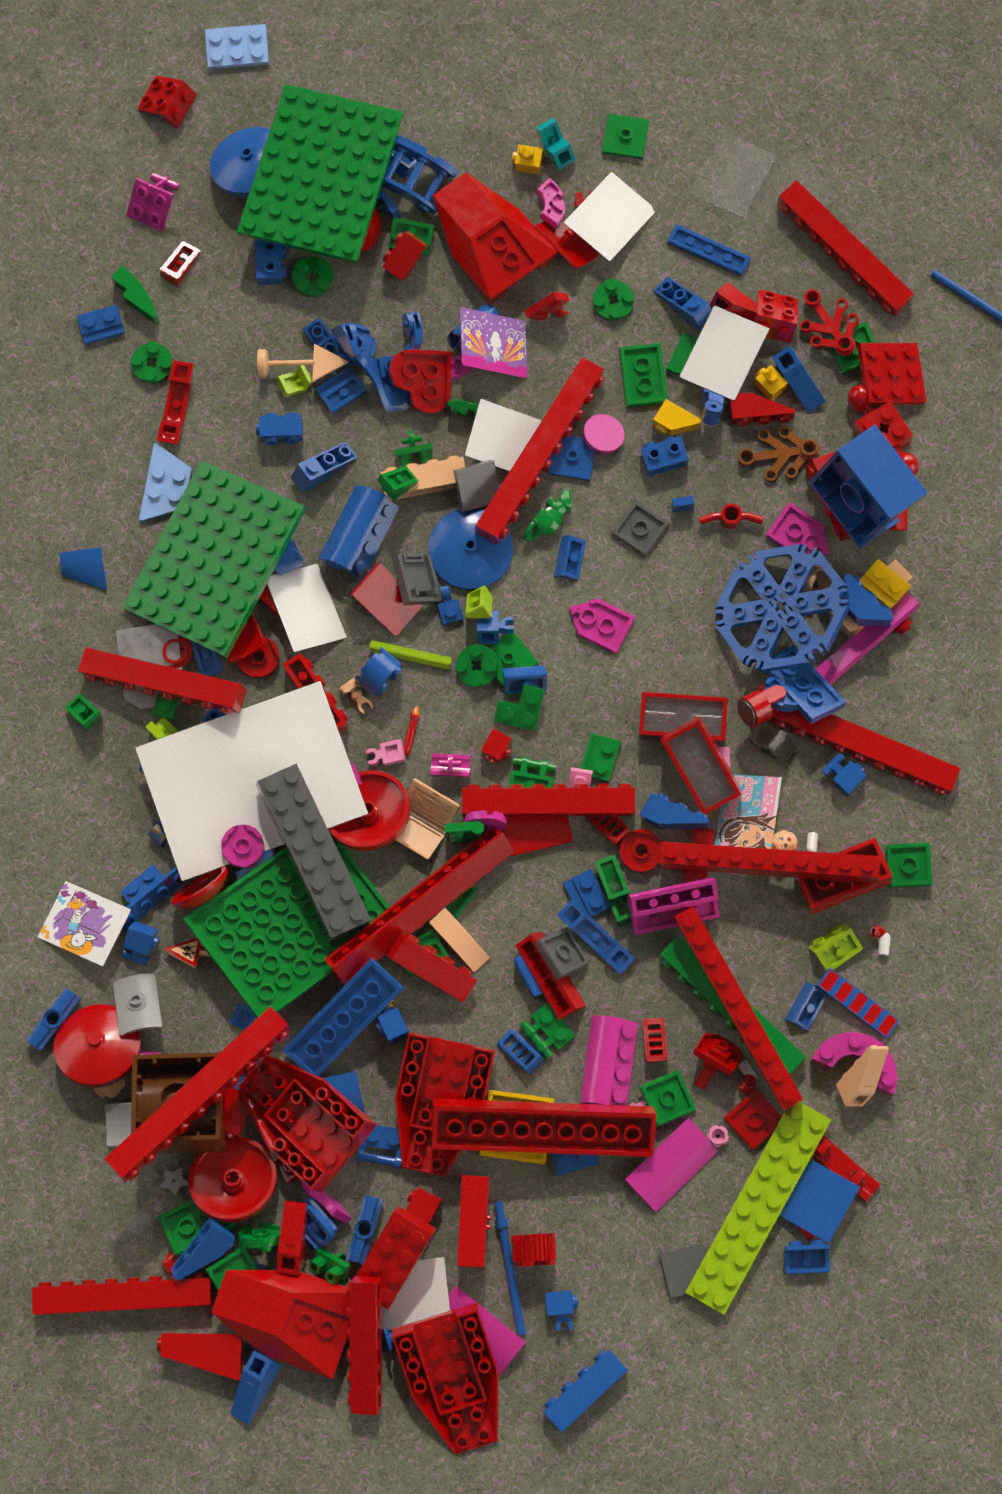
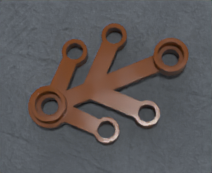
M782 426L778 431L779 438L783 440L788 439L797 446L789 448L770 435L768 430L762 429L758 432V440L769 444L776 450L754 453L751 449L745 448L740 451L738 461L740 465L749 467L757 461L777 459L774 465L766 470L764 474L765 480L771 483L776 480L778 472L791 456H798L793 465L785 470V476L788 479H795L798 470L804 462L816 458L819 454L818 443L812 439L802 440L792 433L789 427ZM787 430L789 434L787 436L781 435V431ZM766 433L768 437L766 439H762L760 437V434ZM811 447L813 451L811 453H807L805 451V448ZM749 456L751 460L749 462L743 461V457ZM788 470H794L795 475L790 476ZM771 472L775 475V477L773 479H769L767 477V474Z

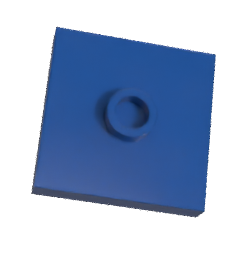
M569 436L568 439L564 437L561 442L563 444L561 451L557 456L554 454L551 458L552 464L548 475L590 481L595 452L589 449L582 437Z

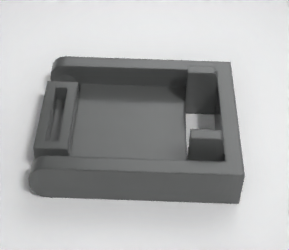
M429 554L393 556L392 562L403 605H430L443 601ZM419 593H425V594H426V597H418V596H419Z

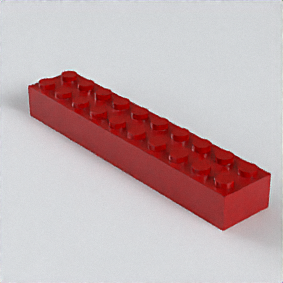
M433 1099L431 1148L442 1150L654 1157L656 1112L653 1106Z

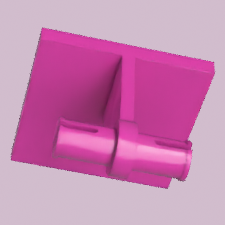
M154 172L150 177V181L156 182L157 184L155 185L136 178L126 216L163 232L174 196L173 193L164 189L167 187L176 192L180 184L169 180L168 176L162 177Z

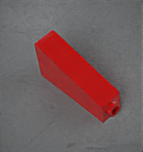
M161 1333V1338L157 1339V1351H161L160 1356L235 1380H240L242 1376L244 1338L239 1334Z

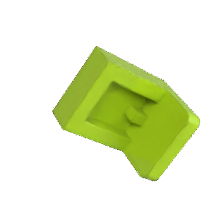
M301 365L294 372L278 376L276 382L284 398L307 391L312 383V378L305 366Z

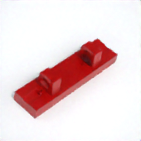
M822 1136L812 1155L829 1170L860 1186L857 1195L866 1202L881 1184L827 1137Z

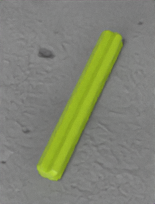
M374 640L370 642V653H378L380 655L379 649L382 647L397 659L447 670L452 665L451 657Z

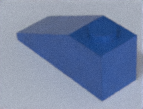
M209 1217L172 1266L171 1271L174 1279L178 1281L222 1257L234 1244L235 1237L232 1230Z

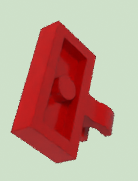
M553 292L524 312L528 319H536V321L546 319L551 312L558 318H562L568 314V311L562 310V305L570 300L567 293Z

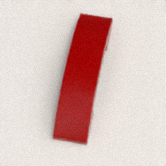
M177 360L172 362L169 377L170 385L163 420L160 421L157 436L158 442L178 445L191 392L193 363Z

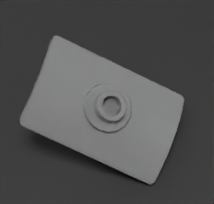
M154 974L132 975L113 983L119 1034L121 1036L139 1030L160 1029L162 1027Z
M132 1102L108 1104L105 1106L108 1148H116L131 1134Z

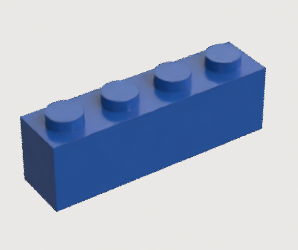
M602 1350L594 1358L596 1363L591 1368L586 1365L577 1374L580 1378L574 1384L569 1381L560 1389L563 1394L558 1399L553 1396L544 1404L547 1408L544 1413L561 1432L628 1371L610 1350L607 1353Z

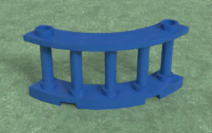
M398 135L394 145L396 153L387 168L382 187L407 199L416 205L417 209L422 213H437L436 206L431 203L433 195L437 192L443 179L455 178L459 170L440 156L434 158L427 154V148ZM403 155H408L416 159L417 163L404 186L391 178ZM424 166H428L435 171L436 176L423 198L412 191Z

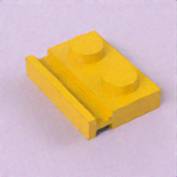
M879 559L860 579L863 584L862 587L867 592L869 590L873 592L878 601L890 610L911 587Z

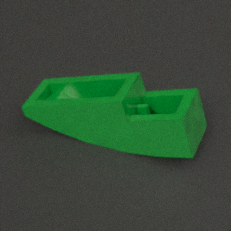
M121 265L111 277L113 284L124 291L122 296L128 305L158 325L160 321L148 293L135 276Z
M615 854L595 861L599 878L617 926L621 927L632 923L631 913L628 909V895H630Z

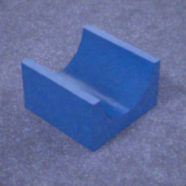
M873 425L839 448L808 482L859 549H862L900 521L897 517L928 493L876 425Z

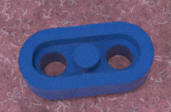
M307 1204L306 1231L316 1243L323 1246L327 1245L334 1239L335 1231L315 1206Z

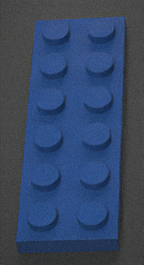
M371 958L282 1051L303 1070L319 1076L404 987L379 963Z

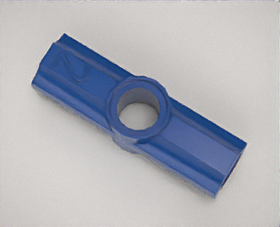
M65 988L52 1007L44 1012L43 1019L27 1038V1041L42 1052L57 1033L62 1023L69 1017L82 999L68 988ZM58 1014V1023L50 1025V1017Z
M365 1195L346 1260L359 1264L365 1262L384 1200ZM362 1224H369L371 1227V1232L366 1236H362L359 1233V1228Z

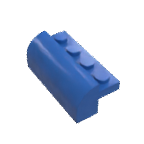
M356 485L318 559L330 567L343 570L355 579L362 581L400 507L388 500V496L370 487Z

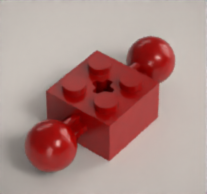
M860 384L852 387L847 395L848 404L852 409L862 411L865 415L854 422L853 430L856 435L859 436L873 425H876L880 431L886 432V434L884 432L881 433L912 473L916 475L919 470L918 459L913 454L902 450V448L911 444L913 434L892 402L890 401L875 409L873 405H867V390L864 385Z

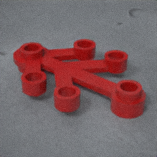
M815 289L808 290L804 295L805 304L810 308H814L824 324L803 320L800 323L801 332L803 334L811 332L831 334L835 340L823 339L819 335L813 336L810 339L812 348L815 350L822 347L832 348L841 356L851 355L856 349V343L852 336L855 327L859 325L858 316L851 313L846 317L847 326L843 336L839 329L843 314L848 309L847 300L845 298L836 300V310L832 320L821 304L822 299L819 291ZM815 298L817 301L810 302V299ZM841 303L845 304L844 307H839L838 305ZM850 319H856L853 323L849 322ZM805 325L810 326L808 329H803ZM816 340L820 341L819 344H813ZM844 345H849L846 349L842 348Z

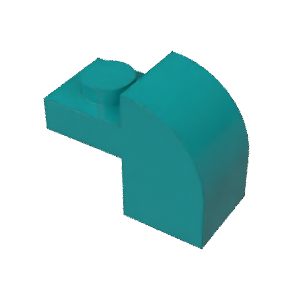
M554 118L536 127L541 147L558 170L576 160L570 143L562 136L558 123Z

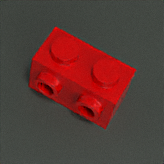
M409 231L403 234L399 233L394 241L396 246L392 251L388 250L382 259L385 262L382 267L402 281L406 280L428 246Z

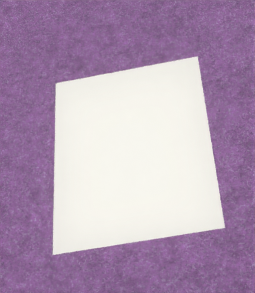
M321 681L241 709L240 714L233 712L231 715L227 714L136 747L182 881L230 864L222 854L221 841L225 832L233 826L245 824L256 828L263 837L264 851L283 845L258 792L256 783L258 780L296 763L327 828L368 814Z

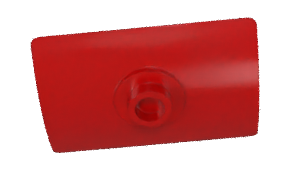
M564 218L557 229H554L545 221L534 225V228L574 268L587 265L599 255L588 242L564 223L566 221Z
M252 613L227 658L230 663L242 660L266 645V640Z

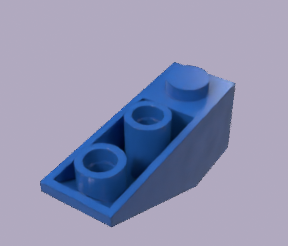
M667 277L653 291L689 325L702 332L712 311L709 303Z
M789 346L772 357L808 413L827 402L794 348Z
M345 441L299 463L290 478L303 494L317 487L358 457Z
M651 793L640 813L643 821L661 830L710 829L711 827L708 816L699 811L695 814L689 811V807L680 802L675 804L670 801L668 796L662 793L658 795Z
M254 1351L242 1372L230 1414L249 1425L282 1364L263 1353Z

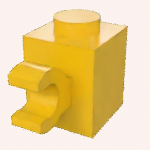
M518 145L517 152L513 151L512 164H515V171L540 175L543 148Z
M772 365L768 368L763 367L755 375L754 384L771 401L787 389L788 382Z

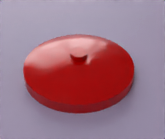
M362 771L358 773L363 784L358 787L368 814L328 829L341 845L352 850L370 851L382 848L399 837L408 824L411 803L406 789L394 776L381 771Z
M107 1004L91 1005L74 1012L62 1023L54 1040V1056L61 1072L73 1083L89 1088L109 1086L123 1079L132 1071L133 1055H140L142 1049L140 1031L121 1036L119 1034L116 1007Z
M235 1136L233 1139L225 1138L226 1152H200L193 1161L189 1172V1190L196 1206L208 1217L222 1222H239L257 1215L271 1201L277 1186L276 1166L267 1149L252 1139Z

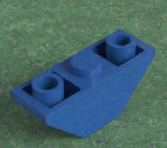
M847 573L844 579V583L849 591V595H844V599H848L850 605H848L850 609L847 615L858 626H890L893 621L891 610L885 605L882 607L877 602L878 599L875 594L870 590L867 592L862 587L863 584L856 576L852 577Z

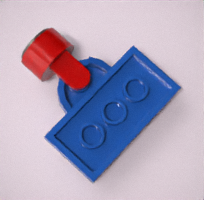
M791 646L772 655L771 658L792 657L798 653V650ZM812 665L764 672L768 677L764 690L762 692L754 691L741 697L737 703V711L741 720L747 726L754 728L770 720L772 710L774 709L781 712L798 710L812 724L844 708L846 701Z

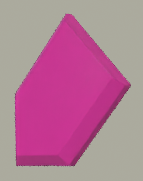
M790 502L765 535L781 547L802 544L803 546L805 544L809 548L807 554H810L814 548L817 549L818 553L820 550L823 555L830 554L824 525Z
M598 598L569 607L578 636L617 654L634 622L635 616Z

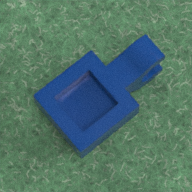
M449 585L440 587L444 603L438 604L443 625L463 621L459 600H452Z

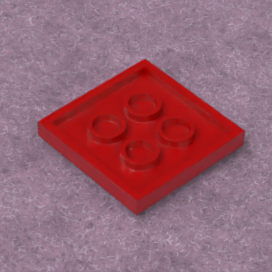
M860 343L857 346L862 381L867 390V405H884L890 401L893 405H921L927 402L917 343Z

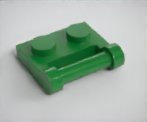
M478 821L444 824L447 842L451 841V844H462L464 840L474 841L484 833V825Z

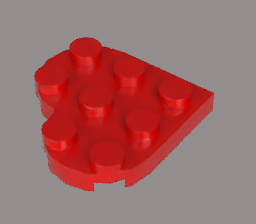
M409 349L403 350L392 357L389 365L391 383L394 387L409 393V399L414 409L431 414L439 412L449 402L451 395L452 351Z

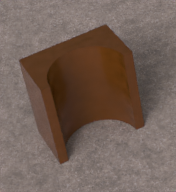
M220 1052L133 1055L131 1134ZM223 1097L215 1104L212 1102L206 1108L207 1111L201 1118H195L190 1123V1127L183 1134L179 1133L173 1138V1143L167 1149H161L158 1153L226 1152L223 1127Z

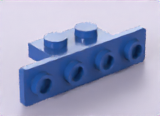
M153 864L120 891L130 903L126 908L131 909L122 927L124 931L134 921L137 922L186 881L181 880L177 866L163 876Z

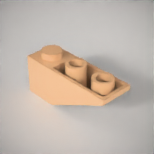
M872 1045L868 1047L864 1054L854 1062V1065L843 1074L836 1086L845 1106L863 1107L874 1095L889 1050L888 1046Z

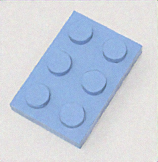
M266 24L205 30L208 70L269 64Z

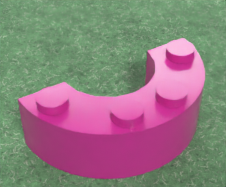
M841 1033L826 1040L817 1049L810 1061L831 1070L834 1064L842 1058L854 1057L859 1059L868 1047L884 1045L875 1038L863 1033ZM888 1051L876 1090L892 1096L897 1085V1069L894 1059Z

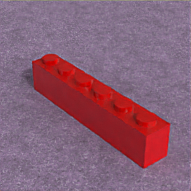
M354 1276L350 1283L347 1284L346 1289L347 1297H350V1305L347 1306V1318L350 1319V1327L347 1329V1340H350V1348L347 1351V1362H350V1370L347 1374V1383L350 1384L347 1404L351 1406V1414L377 1415L382 1409L381 1277Z

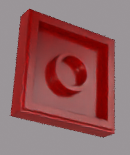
M755 1089L723 1119L754 1151L775 1131L782 1117L761 1093Z

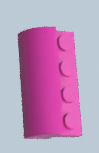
M712 877L628 895V909L631 913L634 934L638 935L676 927L678 925L674 916L692 906L695 907L702 921L719 918L716 879Z
M594 1015L591 1017L579 1103L627 1105L638 1022L612 1016Z

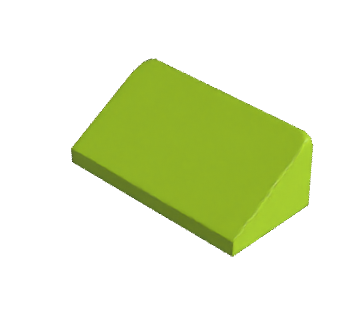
M482 586L467 594L466 618L492 617L493 597L486 586Z

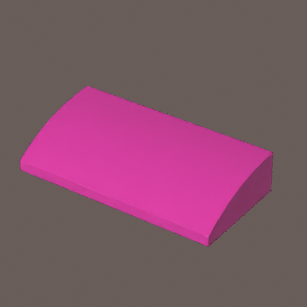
M688 1118L654 1151V1157H648L625 1181L656 1213L718 1150Z
M457 1286L448 1295L450 1310L476 1303ZM479 1305L500 1376L526 1342Z

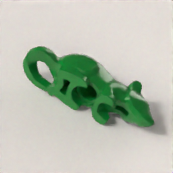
M570 489L564 490L559 500L555 502L553 497L548 499L545 506L547 509L541 508L525 530L522 538L526 542H531L539 536H549L557 532L561 525L562 517L565 513L571 512L572 497Z

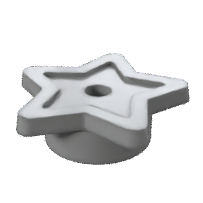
M179 1168L174 1172L165 1169V1180L160 1185V1188L170 1189L172 1194L176 1196L179 1188L189 1184L182 1177L183 1169Z

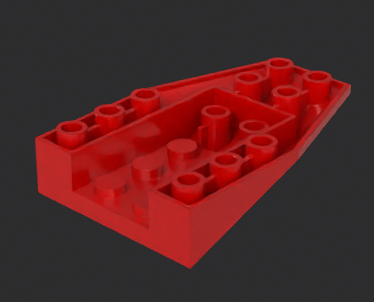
M467 172L433 195L452 257L488 305H492L506 295L508 288L535 269L540 271L556 259L557 251L534 228V225L520 209Z
M416 1032L408 1034L395 1095L403 1168L443 1177L447 1176L461 1150L431 1148L433 1099L485 1100L496 1050Z
M271 1055L265 1058L262 1057L255 1068L238 1086L266 1146L313 1191L323 1192L377 1126L372 1119L325 1079Z
M226 1270L211 1313L267 1357L333 1379L347 1339V1329L350 1327V1319L347 1318V1306L350 1305V1297H347L346 1294L347 1287L338 1284L332 1285L324 1279L300 1272L299 1276L277 1273V1270Z
M478 1302L393 1328L392 1339L412 1398L453 1453L456 1455L497 1442L499 1371Z

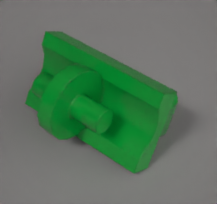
M408 431L409 437L402 438L401 441L402 445L411 444V446L395 449V455L398 456L401 466H406L412 463L410 453L419 452L420 463L431 460V449H433L432 443L415 446V442L423 441L422 435L413 436V431Z
M319 1247L315 1251V1258L310 1261L309 1271L315 1275L322 1272L325 1274L327 1282L332 1285L337 1282L346 1285L349 1281L348 1272L351 1265L345 1262V1254L339 1252L333 1255Z

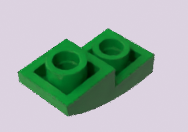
M451 398L447 405L457 415H466L469 409H471L472 414L476 417L479 403L468 399Z

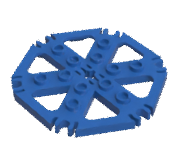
M796 544L756 551L754 554L757 556V559L749 554L750 564L745 565L742 561L739 562L743 570H740L736 564L715 607V614L723 616V619L715 621L718 626L716 628L744 666L746 665L750 668L752 663L757 662L755 669L759 672L783 670L811 665L807 657L815 663L814 654L816 652H820L823 656L826 655L822 646L829 652L850 609L848 606L850 602L848 599L841 600L844 595H849L848 587L820 550L818 553L817 549L814 548L810 554H807L809 549L807 545ZM790 555L792 563L779 587L765 568L764 563L769 558ZM815 566L822 567L832 581L831 586L827 589L802 593ZM740 579H747L762 598V600L739 604L730 603V597ZM776 601H779L780 604L785 606V611L788 613V615L779 610V605ZM830 611L834 612V616L825 634L822 636H817L802 617ZM761 623L752 644L748 648H742L731 633L732 628ZM785 629L797 645L798 653L792 657L772 659L771 655Z

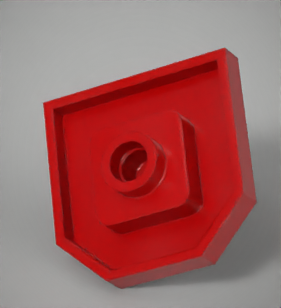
M704 1033L692 1053L705 1061L694 1084L701 1089H706L718 1069L731 1076L743 1056L737 1045L718 1034Z

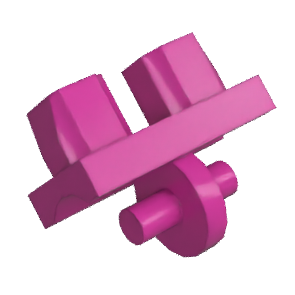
M432 753L431 776L470 777L471 755Z

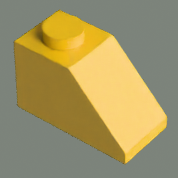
M666 399L654 417L652 426L655 427L654 429L658 433L672 436L699 429L702 420Z

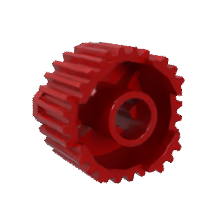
M555 1233L511 1235L512 1263L514 1262V1267L556 1264Z

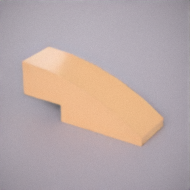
M446 908L429 922L430 926L474 973L490 959L486 952Z

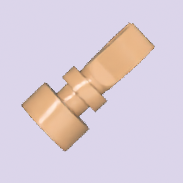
M353 678L341 686L339 690L342 694L351 693L350 697L357 702L359 712L365 714L361 708L362 704H369L371 709H373V704L370 700L364 698L361 689H357L360 684Z

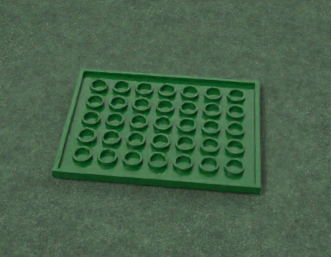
M285 84L237 229V234L357 264L404 117L403 111Z
M201 460L122 608L228 658L307 508Z
M329 831L370 916L371 923L390 906L344 846ZM286 848L183 918L185 924L256 1018L270 1006L276 1012H279L332 974L324 959L367 926L365 925L335 940L329 941Z

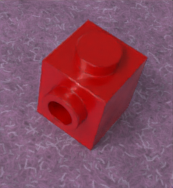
M493 728L481 748V754L484 755L483 759L491 764L495 762L500 764L502 760L506 761L512 751L509 748L512 744V738Z

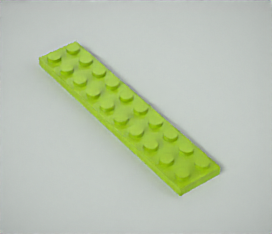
M801 1102L785 1111L685 1292L686 1294L723 1315L726 1313L830 1124V1118Z

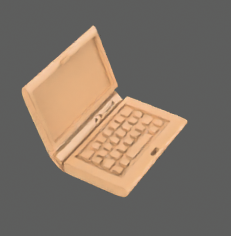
M415 778L407 792L411 803V810L414 811L411 814L445 833L444 824L453 823L460 805ZM410 815L408 824L395 840L424 858L429 859L443 840L444 835Z

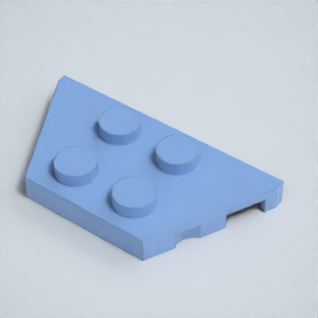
M155 443L140 511V522L174 512L190 482L192 473L191 467Z

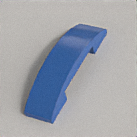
M572 899L557 914L564 923L620 974L635 959L631 953Z

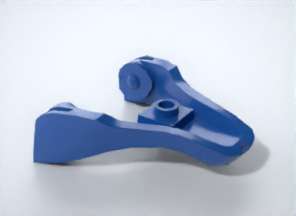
M418 312L406 313L402 315V325L410 340L404 350L420 349L423 341L421 317ZM354 323L338 325L330 330L343 352L362 368L371 379L384 409L389 412H399L411 405L409 393L394 387L391 383L389 365L394 355L377 359L364 356L357 346L358 333Z

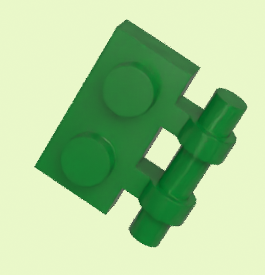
M524 756L523 758L514 757L513 765L520 766L521 768L520 772L511 770L508 788L512 784H521L523 788H532L533 784H543L545 788H552L554 778L547 777L546 772L555 773L556 764L548 763L546 760L541 762L529 760V757ZM527 769L540 770L539 775L527 773Z
M548 1002L531 1015L536 1022L533 1026H530L526 1020L519 1025L524 1031V1036L527 1039L530 1038L535 1044L537 1052L539 1054L542 1053L546 1059L553 1055L552 1051L548 1048L549 1046L554 1044L560 1050L575 1037V1034L562 1019H558ZM540 1028L548 1037L544 1042L536 1033Z

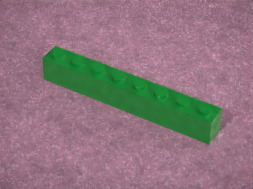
M677 936L660 954L662 959L660 963L668 971L673 969L678 974L676 976L678 981L684 986L687 984L694 989L692 991L693 995L700 1001L704 999L710 1004L708 1009L716 1016L720 1014L725 1019L724 1024L731 1031H734L736 1029L734 1023L692 949ZM750 1004L788 1073L791 1074L806 1056Z

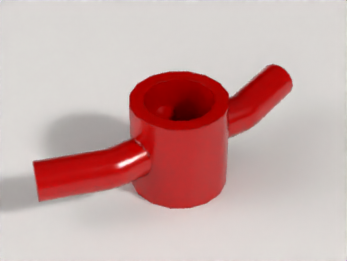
M732 503L725 505L721 512L710 513L698 518L700 526L713 521H721V524L727 529L738 527L741 521H750L762 525L764 520L762 516L742 512L738 505ZM728 512H733L738 518L731 521L726 519L725 516Z

